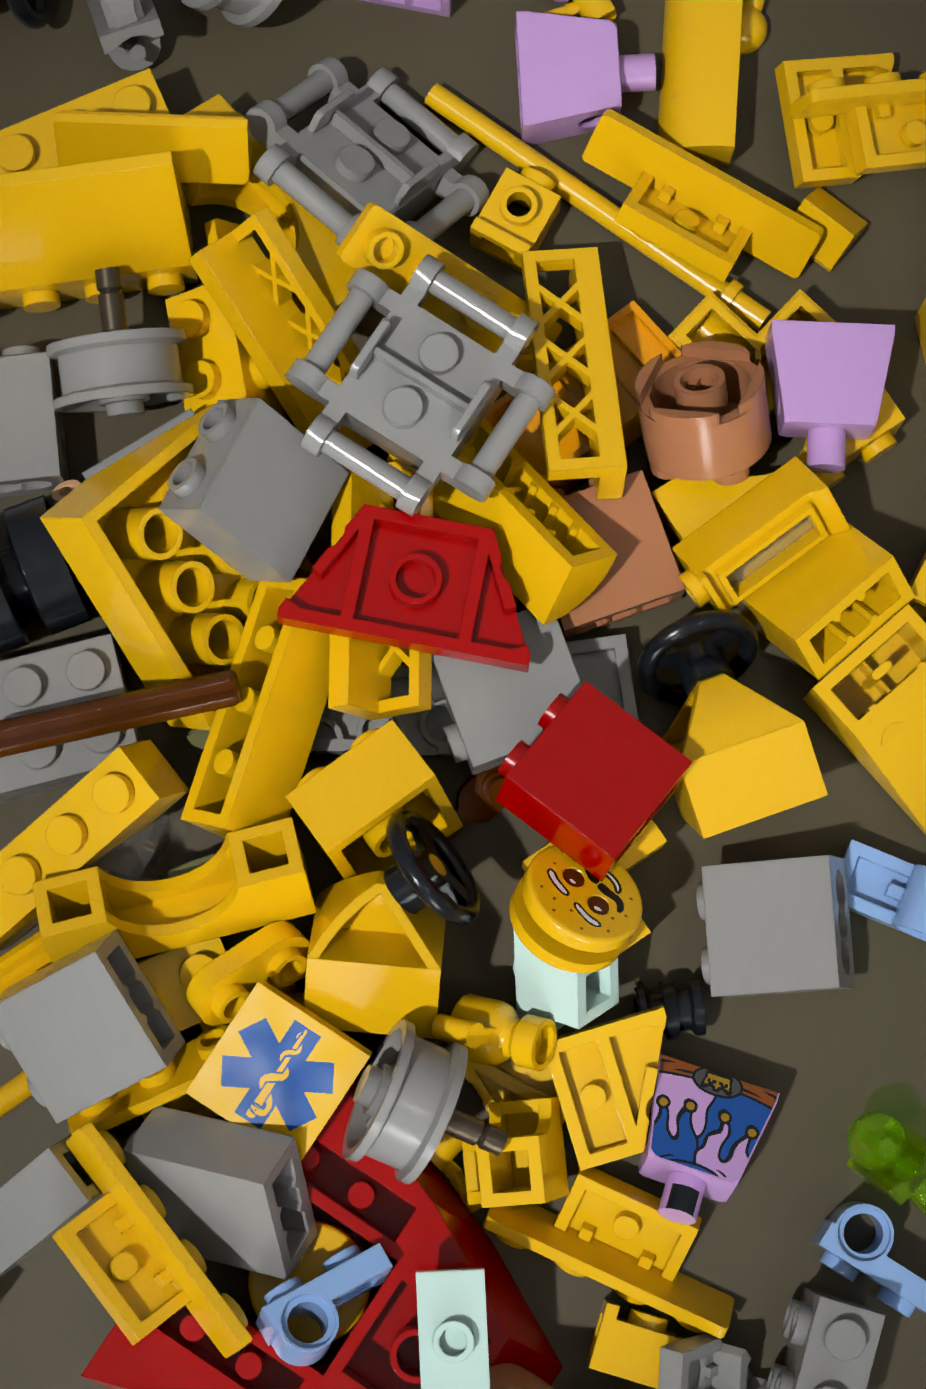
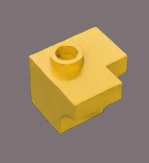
M558 1096L489 1103V1123L507 1130L508 1138L502 1152L498 1156L478 1148L477 1144L470 1145L462 1141L468 1205L481 1204L482 1208L542 1204L568 1196L569 1186Z

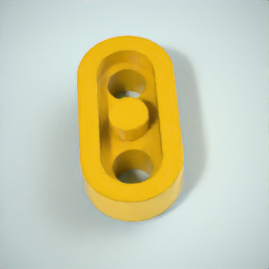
M276 921L270 923L202 967L188 985L186 992L187 1002L202 1021L208 1025L219 1026L231 1023L261 978L280 990L283 987L292 985L303 976L306 971L310 942L291 922Z

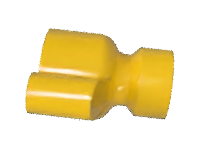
M469 993L462 996L456 1003L451 1016L440 1013L435 1017L432 1025V1036L436 1040L447 1042L448 1045L452 1042H458L466 1046L468 1061L488 1066H498L511 1057L515 1065L540 1072L549 1065L554 1055L557 1043V1028L555 1022L551 1019L530 1014L519 1019L516 1010L509 1003Z

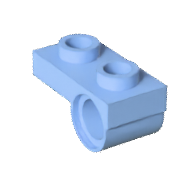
M853 839L848 841L842 858L845 859L849 910L926 942V866L911 864Z
M851 1201L838 1206L831 1213L828 1220H823L811 1240L825 1250L819 1260L822 1264L851 1282H854L859 1272L881 1286L875 1297L907 1318H910L915 1308L926 1314V1281L887 1257L894 1241V1228L890 1218L883 1210L871 1204ZM864 1213L872 1219L875 1225V1238L866 1249L853 1251L845 1242L844 1227L851 1217Z
M380 1243L362 1253L357 1245H352L333 1255L322 1264L325 1270L324 1274L304 1285L299 1276L291 1278L264 1296L267 1305L262 1307L256 1320V1325L267 1345H272L276 1354L283 1361L294 1366H309L318 1362L326 1354L339 1328L337 1308L384 1283L393 1267ZM295 1315L312 1317L321 1328L322 1338L312 1343L298 1341L291 1335L287 1320Z

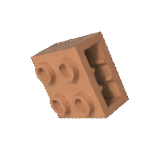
M643 470L626 475L623 495L619 499L596 500L594 478L588 480L589 488L566 495L564 488L554 489L618 554L609 572L597 588L576 608L557 619L565 640L679 601L685 592V585L677 578L680 575V571Z

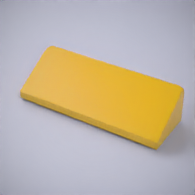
M58 110L53 114L58 166L171 151L180 183L245 185L251 179L253 140L248 119H245V117Z

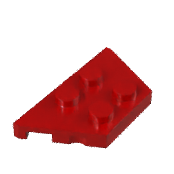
M364 504L345 526V532L338 542L328 547L312 566L313 572L290 600L286 598L278 608L277 622L281 625L527 673L529 670L531 655L528 645H525L516 614V604L511 586L506 579L502 566V555L495 531L491 528L419 514L411 517L404 511Z

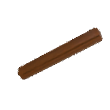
M229 669L0 720V758L236 706L242 698L239 679L235 671Z

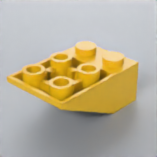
M907 604L816 684L803 700L926 835V623Z

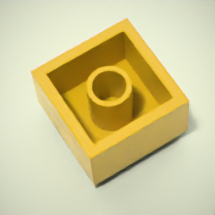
M393 719L379 729H370L361 734L352 743L350 750L326 767H318L308 772L299 781L297 788L285 796L343 880L364 873L385 871L395 863L388 845L386 828L390 817L396 812H415L433 823L446 837L463 826L437 777ZM407 831L409 844L412 851L417 848L412 833Z

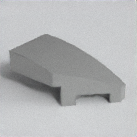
M702 1334L675 1341L660 1348L658 1389H765L767 1382L763 1378L753 1376L748 1368L751 1357L746 1349L725 1344L720 1338Z

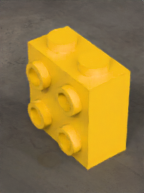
M850 524L851 529L830 535L736 605L742 616L746 617L760 634L817 680L824 677L915 597L894 556Z

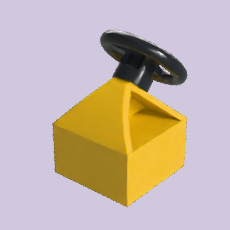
M710 610L695 613L668 625L658 632L644 647L636 669L638 682L648 695L665 702H685L662 739L693 762L679 787L675 790L674 796L681 817L703 839L828 795L804 720L736 681L747 671L755 659L759 638L756 628L746 617L726 610ZM707 630H716L705 640L693 642L686 647L673 646L693 634ZM739 639V648L728 662L723 650ZM656 667H675L681 679V684L667 683L660 680L656 675Z
M399 811L390 817L386 828L388 845L395 863L385 871H374L356 875L334 883L318 892L316 913L314 915L307 954L304 1007L340 1031L388 1035L399 1020L405 1019L415 1024L416 1036L434 1039L432 1036V1025L438 1014L446 920L457 925H467L473 922L480 912V896L471 871L450 840L423 816L412 811ZM407 831L412 833L417 848L412 851L409 844ZM446 892L453 900L447 897L444 893Z

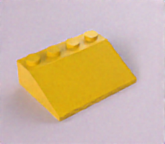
M171 151L0 174V310L23 307L26 312L43 313L60 308L62 301L85 298L87 303L99 304L98 295L100 292L97 291L95 270L109 267L120 268L122 280L120 291L122 293L148 290L150 295L167 296L184 291L186 284L199 283L198 275L188 261L195 254L190 213Z
M211 404L89 477L39 517L145 688L229 670L259 581H249L158 509L169 490L168 480L172 471L188 456L200 434L198 427L202 417L215 404ZM306 555L294 575L295 578L307 579L313 572L312 564ZM216 710L168 720L167 723L173 727L210 731Z

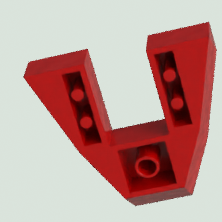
M360 1072L302 1159L301 1164L311 1203L373 1245L380 1243L385 1253L396 1259L397 1262L328 1367L326 1368L319 1362L309 1366H294L283 1361L276 1354L272 1345H267L256 1325V1319L246 1312L244 1313L248 1325L245 1329L251 1335L252 1341L240 1351L225 1358L188 1308L183 1306L135 1345L130 1343L115 1323L81 1376L108 1389H421L416 1271L484 1267L489 1367L501 1363H514L536 1374L551 1386L563 1366L491 1239L431 1161L428 1162L419 1177L413 1183L407 1185L395 1179L394 1168L365 1155L358 1162H353L343 1157V1140L355 1103L353 1102V1097L362 1075Z

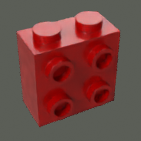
M585 681L571 699L562 693L554 699L537 724L544 731L531 746L521 740L505 758L498 769V773L504 776L505 779L496 801L602 882L679 787L693 762Z

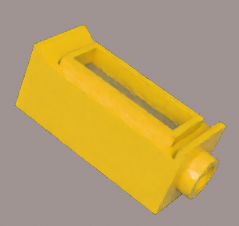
M795 456L672 547V550L685 569L677 578L685 585V591L699 608L709 602L716 610L729 611L827 537L848 531L851 528L828 486Z

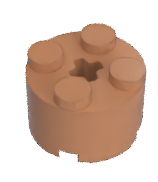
M699 341L681 345L682 356L670 359L664 363L662 353L649 360L637 375L635 392L645 454L650 462L652 474L664 480L675 478L692 481L713 480L717 484L724 486L738 484L747 479L750 474L749 467L763 457L772 439L765 373L761 363L759 362L758 366L753 363L750 358V351L742 346L722 341Z

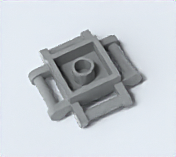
M334 57L322 58L308 70V77L275 100H263L250 108L246 113L245 119H248L251 135L267 148L266 152L256 163L253 174L267 186L276 184L337 235L335 242L339 246L369 202L378 204L417 231L434 240L463 216L470 217L477 214L483 209L490 197L486 184L480 178L470 174L462 176L459 173L474 157L479 144L464 132L460 135L456 134L399 86L400 78L386 66L376 71L367 84L358 89L349 81L345 66ZM319 99H323L327 103L316 111L310 124L297 133L287 125L288 121ZM384 105L441 154L438 156L380 106ZM437 196L442 199V201L439 204H437L434 208H432L429 212L423 215L416 222L410 221L417 214H419L426 207H428L431 203H433Z
M427 254L422 259L401 295L389 288L383 280L372 272L363 268H357L346 285L350 292L304 360L296 358L285 374L286 379L292 385L326 406L306 431L300 446L316 457L324 453L397 499L395 506L411 517L419 511L435 485H440L442 480L474 500L485 502L496 486L493 477L537 410L545 411L556 395L553 387L542 378L532 373L524 372L515 366L534 337L540 323L523 312L518 317L449 275L444 271L446 265L430 254ZM432 294L504 339L497 352H491L421 308L428 296ZM372 307L386 316V318L384 317L352 363L349 373L341 385H339L325 374L365 314ZM504 390L514 396V399L471 464L458 460V456L501 391ZM342 424L417 472L412 477H409L347 438L338 430Z

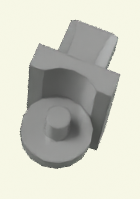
M87 0L104 54H109L117 66L128 71L144 70L154 63L159 56L161 49L160 36H163L164 32L152 0Z

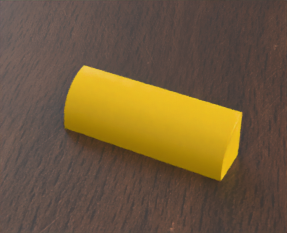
M665 0L657 135L712 166L729 167L735 148L743 0Z
M483 418L457 459L461 462L471 464L493 431V426L485 418ZM512 448L493 477L496 486L485 502L474 500L442 480L440 485L436 484L433 488V510L442 519L494 529L502 555V566L506 579L510 583L512 593L542 625L549 624L563 617L581 604L602 582L618 555L514 448ZM389 454L386 460L393 462L399 459Z

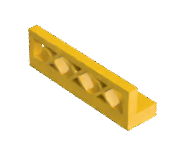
M268 206L251 215L227 235L199 250L188 261L296 428L305 435L314 419L322 413L326 406L292 385L286 379L285 374L296 358L304 360L335 314V311ZM254 232H257L270 252V259L265 257L252 236ZM292 292L297 294L304 305L305 313L299 310L292 299ZM352 337L349 338L337 356L340 361V367L336 366L333 362L325 374L339 385H341L349 373L352 363L360 353ZM343 424L338 432L365 449L374 444Z
M598 247L522 251L521 265L527 314L540 323L531 340L535 375L542 378L550 386H553L568 372L581 381L583 399L575 408L555 395L547 409L539 411L548 481L594 478L596 500L622 498L627 472V459ZM570 270L569 290L561 298H558L539 284L538 272ZM542 305L549 309L544 315L542 312ZM559 318L574 327L576 344L567 353L545 336V332ZM548 358L556 364L551 370ZM555 414L563 419L558 425L556 424ZM575 427L588 437L591 457L561 459L559 442Z
M401 460L389 462L390 465L409 477H412L417 472ZM343 465L341 466L349 474L332 504L331 546L335 545L343 536L345 526L364 504L396 510L393 507L394 497ZM433 490L416 514L433 517ZM330 634L329 709L370 721L431 709L432 654ZM404 662L409 667V695L391 698V677L401 663Z

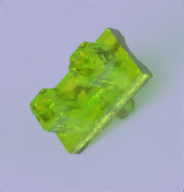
M871 1111L863 1113L854 1120L848 1129L846 1142L851 1158L846 1165L859 1178L900 1206L909 1199L919 1211L926 1215V1139L884 1112Z

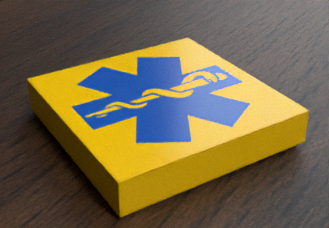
M261 978L185 1093L229 1122L295 1137L300 1160L302 1161L370 1058L372 1051Z

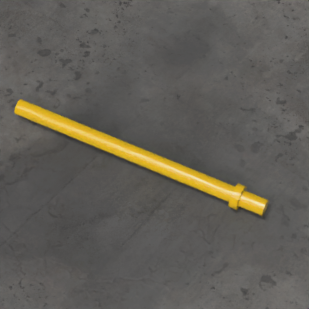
M436 83L428 92L424 100V104L520 170L527 166L537 169L550 177L556 185L553 190L554 193L560 195L562 199L705 297L710 292L715 294L757 333L764 326L772 312L742 292L745 285L735 278L730 283L726 280L722 283L706 273L694 270L687 262L657 245L639 239L632 231L614 222L620 207L439 83Z

